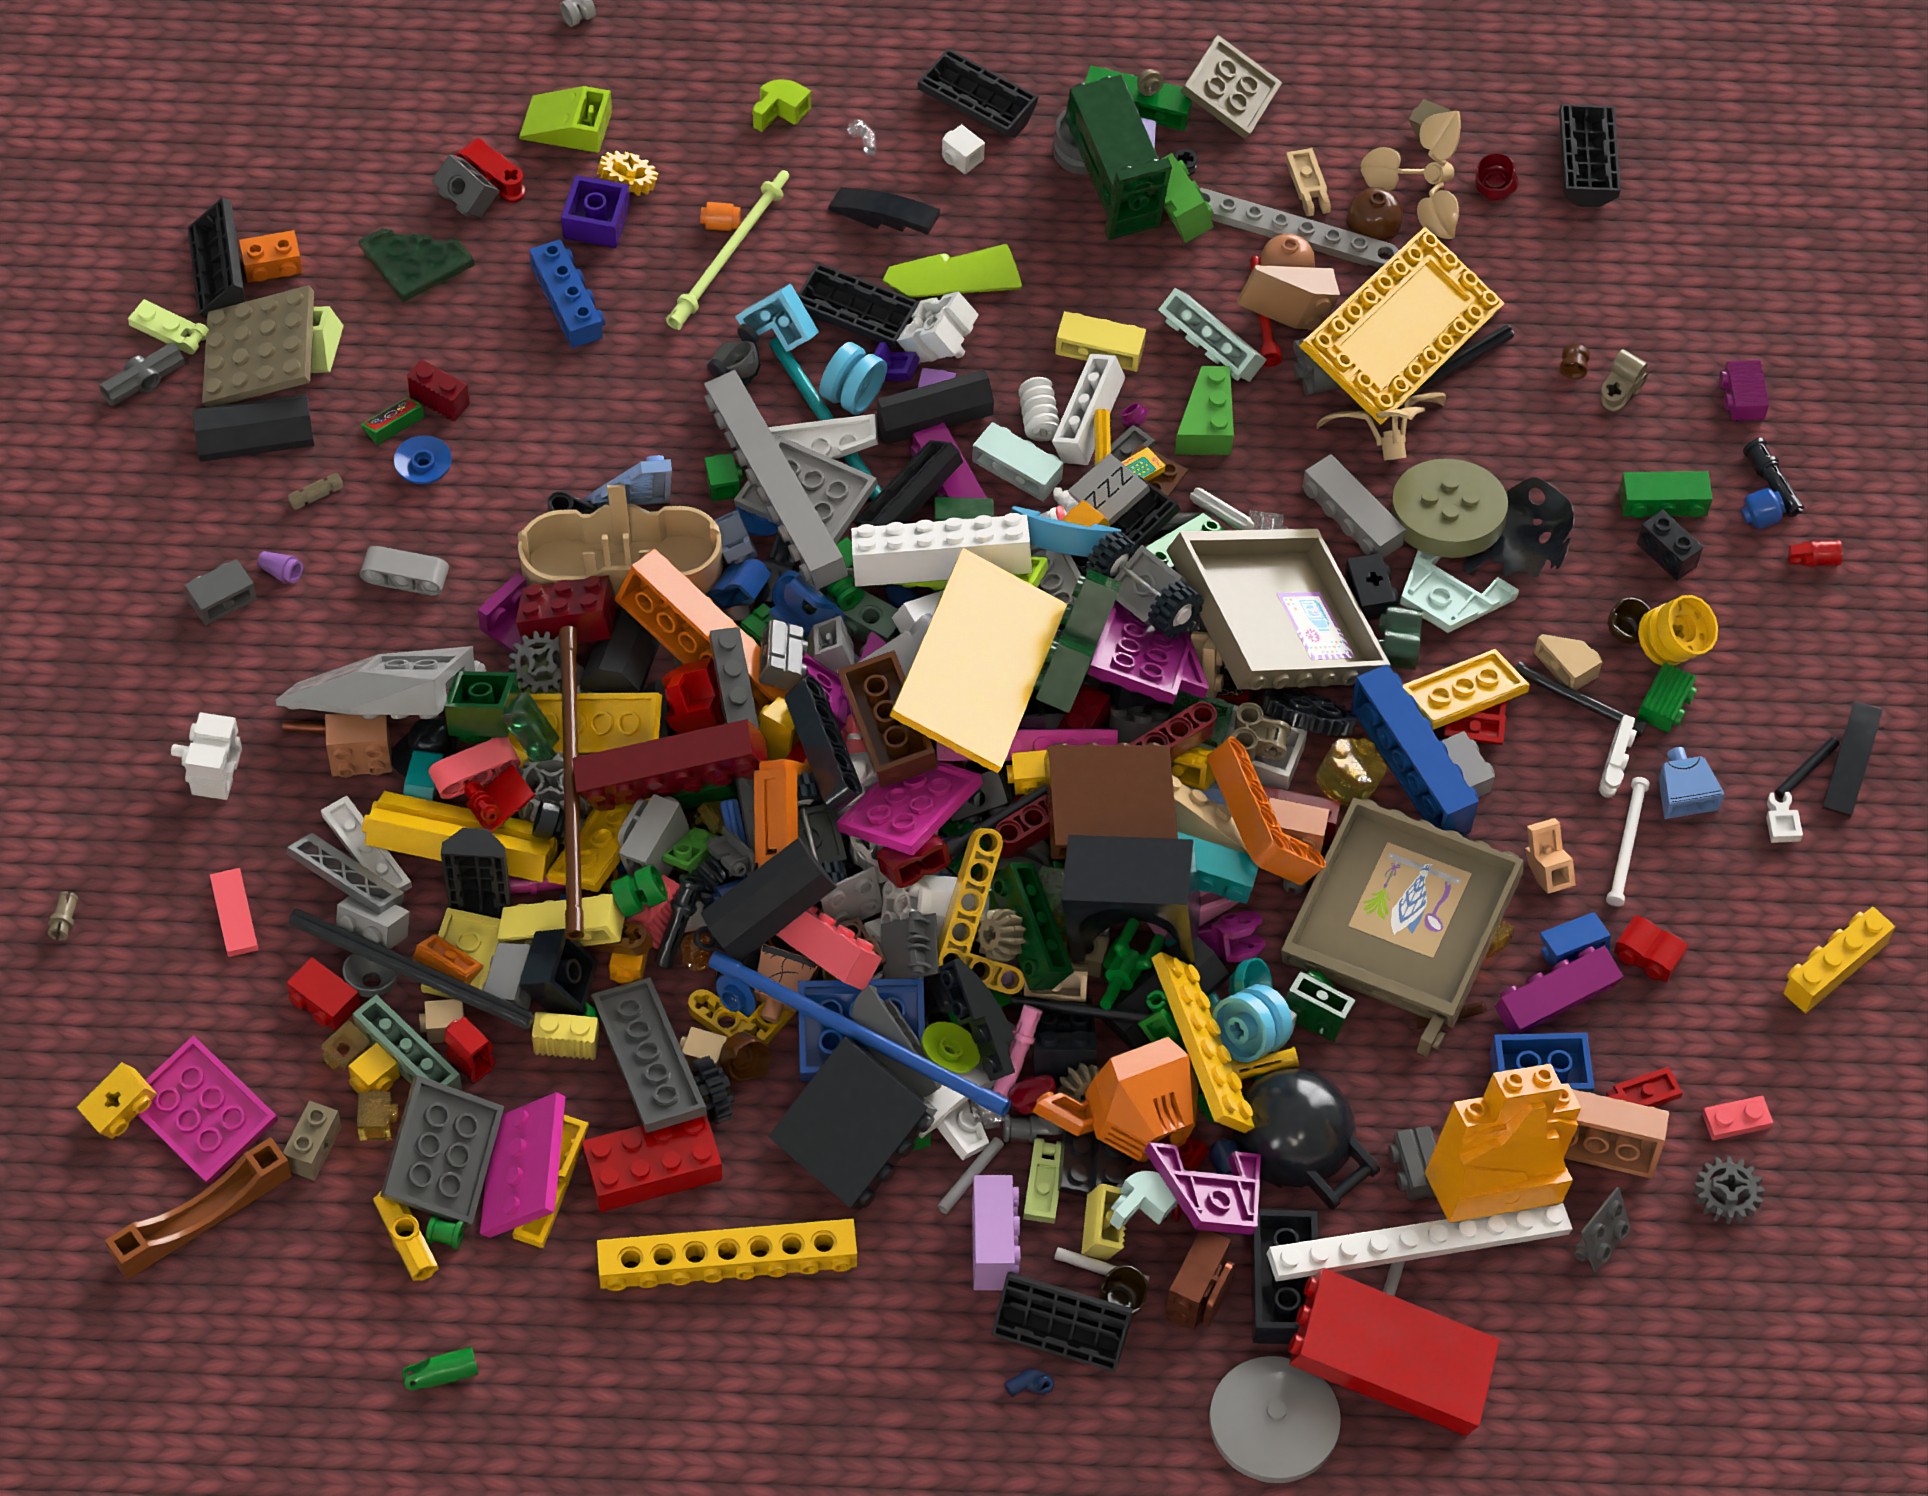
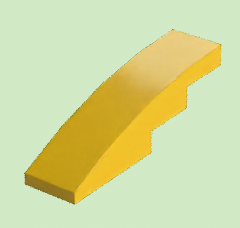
M564 1115L555 1212L516 1227L512 1233L513 1239L544 1248L579 1157L582 1141L589 1126L588 1122Z

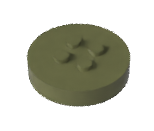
M1434 459L1413 466L1398 479L1393 490L1391 514L1406 529L1403 540L1414 548L1439 557H1466L1486 550L1500 538L1506 524L1508 497L1501 482L1483 467L1458 459Z

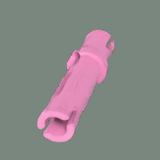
M1026 1004L1023 1006L1015 1030H1012L1015 1040L1010 1042L1008 1048L1016 1073L997 1079L992 1091L1007 1099L1010 1089L1016 1084L1030 1044H1034L1035 1038L1033 1036L1043 1013L1042 1010Z

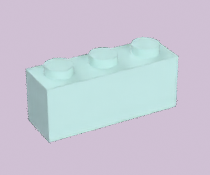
M993 422L973 444L972 462L1042 502L1062 480L1064 462L1060 461L1055 455L1048 454L1037 448L1032 442L1014 435L1009 429L1000 427Z

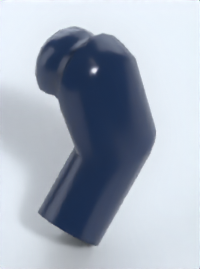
M1028 1369L1005 1382L1004 1387L1011 1397L1025 1389L1039 1394H1046L1054 1388V1380L1047 1373Z

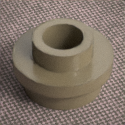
M1152 69L1143 71L1137 79L1138 90L1144 96L1156 94L1164 83L1163 76L1158 71Z

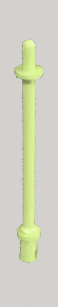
M787 171L779 172L773 182L765 181L762 184L761 191L763 195L690 293L682 294L677 299L676 307L666 317V322L671 328L680 330L688 317L696 313L699 309L698 299L771 201L779 202L784 194L781 188L789 178Z

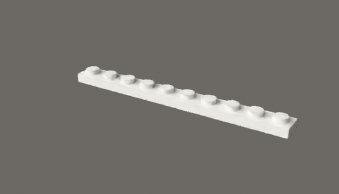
M1561 1203L1449 1223L1447 1219L1272 1246L1269 1247L1267 1256L1275 1280L1283 1281L1314 1276L1322 1268L1339 1272L1569 1235L1573 1228L1564 1204Z

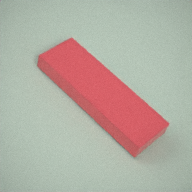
M240 868L210 874L228 957L258 951Z

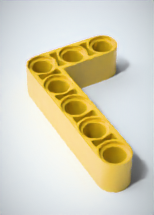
M980 828L976 829L969 838L938 939L939 966L943 965V959L949 953H952L956 959L959 958L971 969L976 963L982 962L985 967V973L980 979L987 988L1006 994H1015L1024 985L1025 979L1020 969L970 953L1003 844L999 832L994 829ZM984 834H989L992 838V846L987 851L982 850L979 844L980 838ZM978 863L983 868V875L979 880L975 881L971 877L970 871L972 866ZM970 893L974 898V905L971 909L964 910L961 905V899L965 894ZM961 923L965 928V934L960 940H955L952 935V929L956 924ZM1011 971L1014 976V982L1010 987L1005 988L1002 985L1001 978L1005 972Z

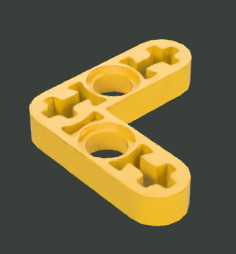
M696 990L690 995L688 1000L690 1015L712 1032L726 1036L727 1039L737 1032H747L753 1035L757 1032L756 1036L767 1044L796 1013L784 1009L778 1023H766L760 1017L765 1005L764 1002L748 1018L739 1011L732 1012L722 1004L720 998L708 990ZM705 1001L708 1002V1009L703 1006L697 1009V1002L703 1004ZM724 1016H729L735 1020V1024L732 1027L723 1028L718 1024V1021Z

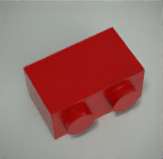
M313 957L286 982L290 1002L300 1010L305 1008L319 1025L323 1027L327 1025L335 1032L353 1015L352 1013L361 1007L358 991Z

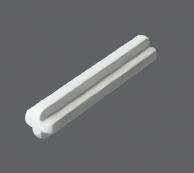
M1197 487L1194 489V492L1190 493V499L1194 504L1237 530H1250L1254 528V522L1250 517L1202 488Z

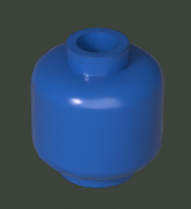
M1764 488L1745 496V507L1740 508L1745 523H1752L1756 529H1763L1779 523L1782 520V513L1786 512L1779 492H1773L1770 488Z

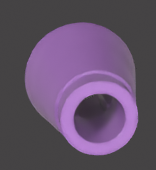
M263 551L258 557V567L285 584L297 582L302 574L303 564L301 561H298L296 556Z

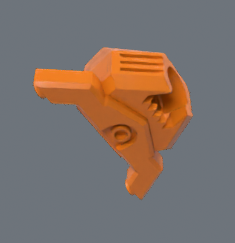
M1169 1037L1110 1058L1094 1077L1084 1093L1085 1101L1079 1102L1064 1093L1054 1095L1053 1092H1047L1037 1099L1033 1113L1076 1136L1094 1130L1096 1138L1138 1161L1146 1162L1149 1157L1144 1150L1149 1142L1157 1143L1169 1135L1170 1145H1176L1178 1148L1187 1141V1138L1196 1126L1199 1085L1189 1055Z

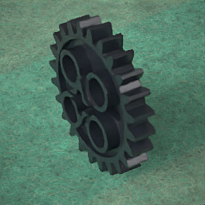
M1271 688V690L1264 692L1261 702V709L1265 710L1266 714L1272 715V718L1281 719V721L1294 728L1303 729L1304 731L1312 730L1316 734L1320 732L1327 736L1335 735L1340 737V734L1344 736L1352 735L1358 719L1356 718L1357 715L1352 713V710L1345 709L1346 706L1337 705L1336 701L1313 693L1306 694L1301 690L1298 692L1292 689L1281 688L1277 690Z

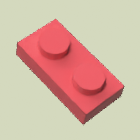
M1763 1096L1706 1107L1702 1112L1712 1141L1770 1129L1773 1125V1120Z

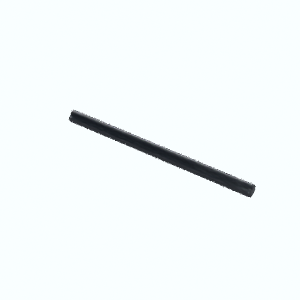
M294 909L289 916V924L293 927L523 1029H529L534 1022V1013L312 914L300 909Z

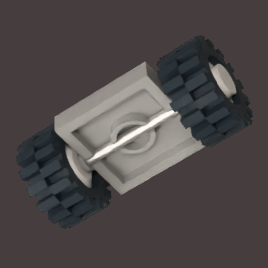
M1120 531L1106 534V539L1101 538L1099 540L1100 544L1098 546L1094 545L1092 548L1094 552L1089 553L1087 557L1089 561L1086 562V567H1088L1086 571L1088 572L1090 569L1121 582L1122 584L1116 598L1120 604L1148 626L1153 625L1171 639L1173 636L1175 638L1179 637L1180 633H1186V628H1191L1194 625L1192 621L1199 618L1197 613L1203 609L1201 606L1203 599L1198 592L1185 583V578L1143 545L1139 547Z

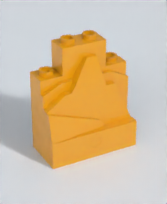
M1551 1064L1493 1073L1483 1097L1453 1103L1425 1170V1175L1449 1223L1563 1203L1573 1181L1565 1166L1564 1156L1578 1127L1576 1119L1581 1106L1568 1083L1561 1084Z

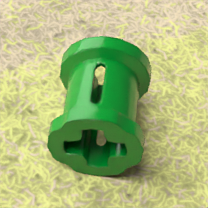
M432 1215L427 1226L426 1243L438 1242L451 1245L452 1249L458 1250L463 1239L464 1222L458 1221L455 1224L441 1221L438 1219V1216Z

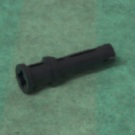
M1765 438L1752 440L1743 448V454L1751 459L1755 465L1754 470L1756 474L1764 477L1771 490L1779 492L1788 517L1797 516L1805 507L1781 473L1778 458L1771 455L1766 447L1767 441Z
M684 874L679 877L681 884L676 897L670 902L672 913L656 957H654L655 963L665 968L673 967V962L689 918L696 914L698 909L696 906L700 892L704 891L706 887L704 881L691 875Z

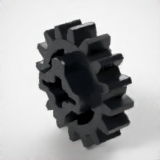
M709 1055L694 1060L693 1067L696 1074L693 1078L705 1103L706 1111L710 1112L712 1120H715L716 1124L731 1120L732 1110L730 1106L734 1102V1097L728 1076L725 1075L722 1067H715L714 1060Z

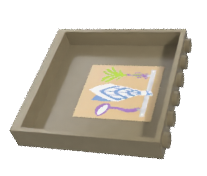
M1353 797L1325 856L1326 867L1317 873L1281 949L1282 963L1305 972H1309L1311 969H1314L1317 973L1321 971L1331 982L1430 1020L1433 1015H1436L1445 1020L1444 1025L1453 1028L1523 875L1524 860L1520 859L1513 852H1501L1493 849L1483 841L1477 840L1474 842L1463 838L1456 831H1444L1436 828L1426 820H1414L1399 810H1387L1379 807L1372 800H1360Z

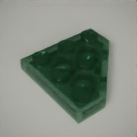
M384 228L359 240L361 250L402 302L475 266L474 258L459 240L448 239L445 242L432 240V236L410 233L409 236L394 234V230Z

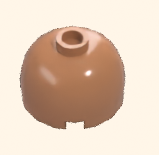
M1281 234L1266 243L1260 256L1261 266L1315 268L1314 251L1310 244L1301 236Z

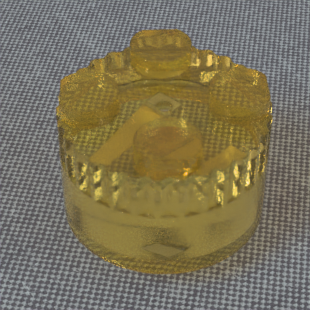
M1339 738L1316 771L1317 782L1321 789L1333 800L1340 801L1341 804L1350 806L1353 797L1360 800L1370 799L1387 770L1383 759L1375 750V744L1366 738L1360 740Z

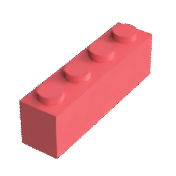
M815 905L775 934L843 983L861 990L867 987L882 960V957L872 951L874 946L859 937L855 940L853 938L855 936L853 931L842 925L836 927L837 920L822 912L817 914L819 908Z

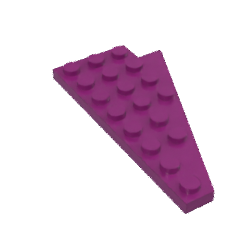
M1115 600L1096 648L1088 675L1094 676L1102 682H1111L1122 686L1128 691L1148 695L1159 702L1173 704L1178 689L1205 699L1209 686L1188 631L1184 634L1180 633L1177 638L1174 636L1172 639L1168 638L1153 625L1148 626Z

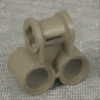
M1624 349L1618 353L1612 363L1611 373L1601 387V402L1605 409L1611 412L1619 411L1626 405L1632 394L1637 395L1648 376L1645 372L1648 362Z
M1246 702L1241 704L1236 711L1232 737L1240 741L1242 745L1247 746L1245 749L1251 762L1254 761L1256 755L1273 760L1285 758L1287 754V748L1285 747L1286 739L1291 734L1290 725L1280 720L1264 719L1261 707L1255 703Z

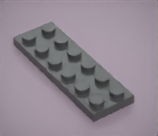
M651 977L591 994L592 1003L598 1013L599 1020L645 1132H652L707 1115L705 1103Z

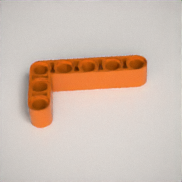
M1230 736L1207 755L1208 763L1246 850L1257 866L1298 885L1305 884L1326 867V862L1317 849L1313 851L1312 846L1282 832L1248 753L1240 741Z

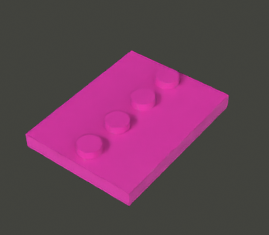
M937 761V769L880 788L877 781L837 821L838 831L913 856L983 784L982 776L979 773Z
M194 1035L145 1080L158 1095L151 1100L152 1103L146 1111L137 1114L209 1186L279 1120L277 1115Z
M555 1092L502 1115L486 1173L480 1226L481 1235L491 1238L555 1212L565 1096Z

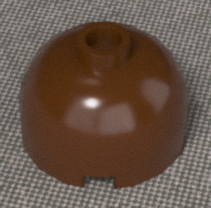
M1372 187L1363 190L1354 197L1348 208L1347 225L1354 230V233L1384 241L1385 238L1390 236L1392 238L1395 237L1401 228L1402 207L1397 197L1383 188Z

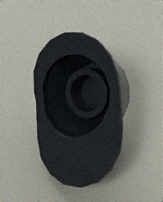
M441 718L418 720L411 727L410 732L393 748L391 755L392 765L398 773L406 777L413 750L442 753L444 758H446L455 750L457 738L456 736H449L448 727Z

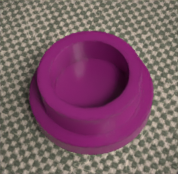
M1139 402L1126 407L1121 412L1123 425L1125 427L1132 425L1138 427L1146 420L1145 416L1148 414L1147 408L1141 406Z

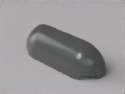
M868 985L863 989L853 1005V1021L928 1059L920 1041L895 1004L889 998L883 1001L876 993L877 988L875 986ZM868 1047L877 1059L923 1098L941 1088L942 1085Z

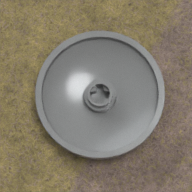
M1277 1356L1251 1359L1232 1369L1217 1386L1209 1413L1211 1435L1222 1457L1240 1473L1268 1483L1296 1481L1318 1470L1328 1460L1335 1448L1341 1420L1337 1399L1328 1383L1323 1378L1290 1366V1358Z

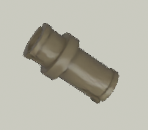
M67 891L59 894L55 912L51 914L48 921L50 925L48 935L52 939H56L57 933L60 932L59 941L66 940L68 931L73 928L74 920L72 917L79 900L77 895L71 893L69 901L66 903Z

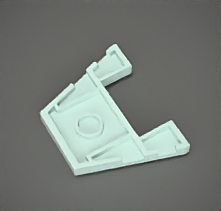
M1418 550L1401 596L1400 604L1449 633L1514 601L1518 596L1519 590L1497 577L1481 594L1436 567L1435 564L1441 557Z

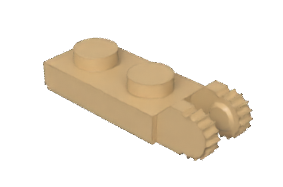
M1313 149L1286 152L1285 160L1299 199L1302 200L1306 216L1314 215V204L1311 198L1315 197L1319 198L1322 213H1330L1331 205L1327 195V186Z

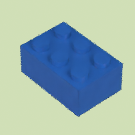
M1587 1033L1494 1035L1489 1051L1492 1075L1496 1072L1551 1064L1561 1084L1568 1083L1571 1089L1578 1091L1594 1092L1595 1087Z

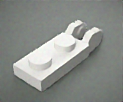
M1623 716L1615 731L1598 790L1604 797L1612 798L1622 783L1623 771L1629 759V755L1625 754L1626 747L1631 748L1637 732L1632 729L1635 721L1634 717Z

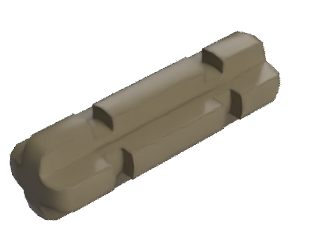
M333 473L327 476L325 481L320 479L301 488L302 492L297 490L289 494L288 501L291 507L297 510L305 506V502L310 504L329 495L331 490L335 492L343 488L341 477L338 473Z

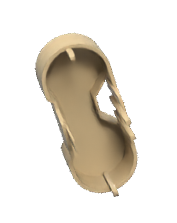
M607 485L609 505H603L591 514H581L577 510L547 512L536 517L524 530L518 533V551L522 575L526 578L527 587L533 584L543 585L557 583L561 580L572 581L585 579L590 576L609 575L613 592L616 596L631 566L654 548L663 557L667 558L704 595L713 588L723 570L721 533L719 526L708 514L687 506H665L658 512H649L635 504H627L625 485Z

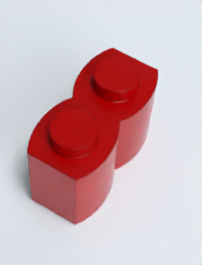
M1635 915L1618 939L1614 953L1618 955V958L1623 963L1641 967L1651 979L1668 982L1685 957L1688 944L1676 935L1661 930L1649 920Z
M463 1016L460 1020L452 1021L446 1027L444 1041L447 1044V1057L473 1083H477L493 1070L495 1059L491 1055L493 1045L466 1017Z

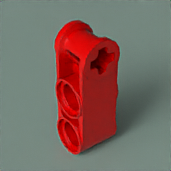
M474 139L455 154V156L465 159L500 190L498 195L505 201L514 203L524 198L525 187L521 183L524 178L522 170L508 161L501 153L488 146L482 139Z

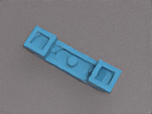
M1013 506L1011 509V513L1027 515L1030 545L1054 552L1088 557L1089 553L1094 552L1092 550L1094 545L1098 546L1101 538L1106 539V534H1112L1113 531L1121 532V529L1093 524L1088 527L1040 516L1041 512L1021 507Z

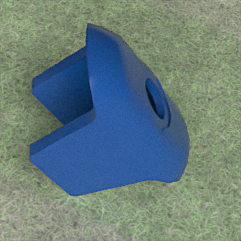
M786 571L775 582L771 593L775 606L768 613L775 620L785 622L786 625L793 624L803 627V636L808 637L813 625L838 616H841L843 621H845L843 612L819 589L816 590L813 584L805 581L804 577L796 571ZM805 600L813 607L818 608L814 614L805 612L803 608Z

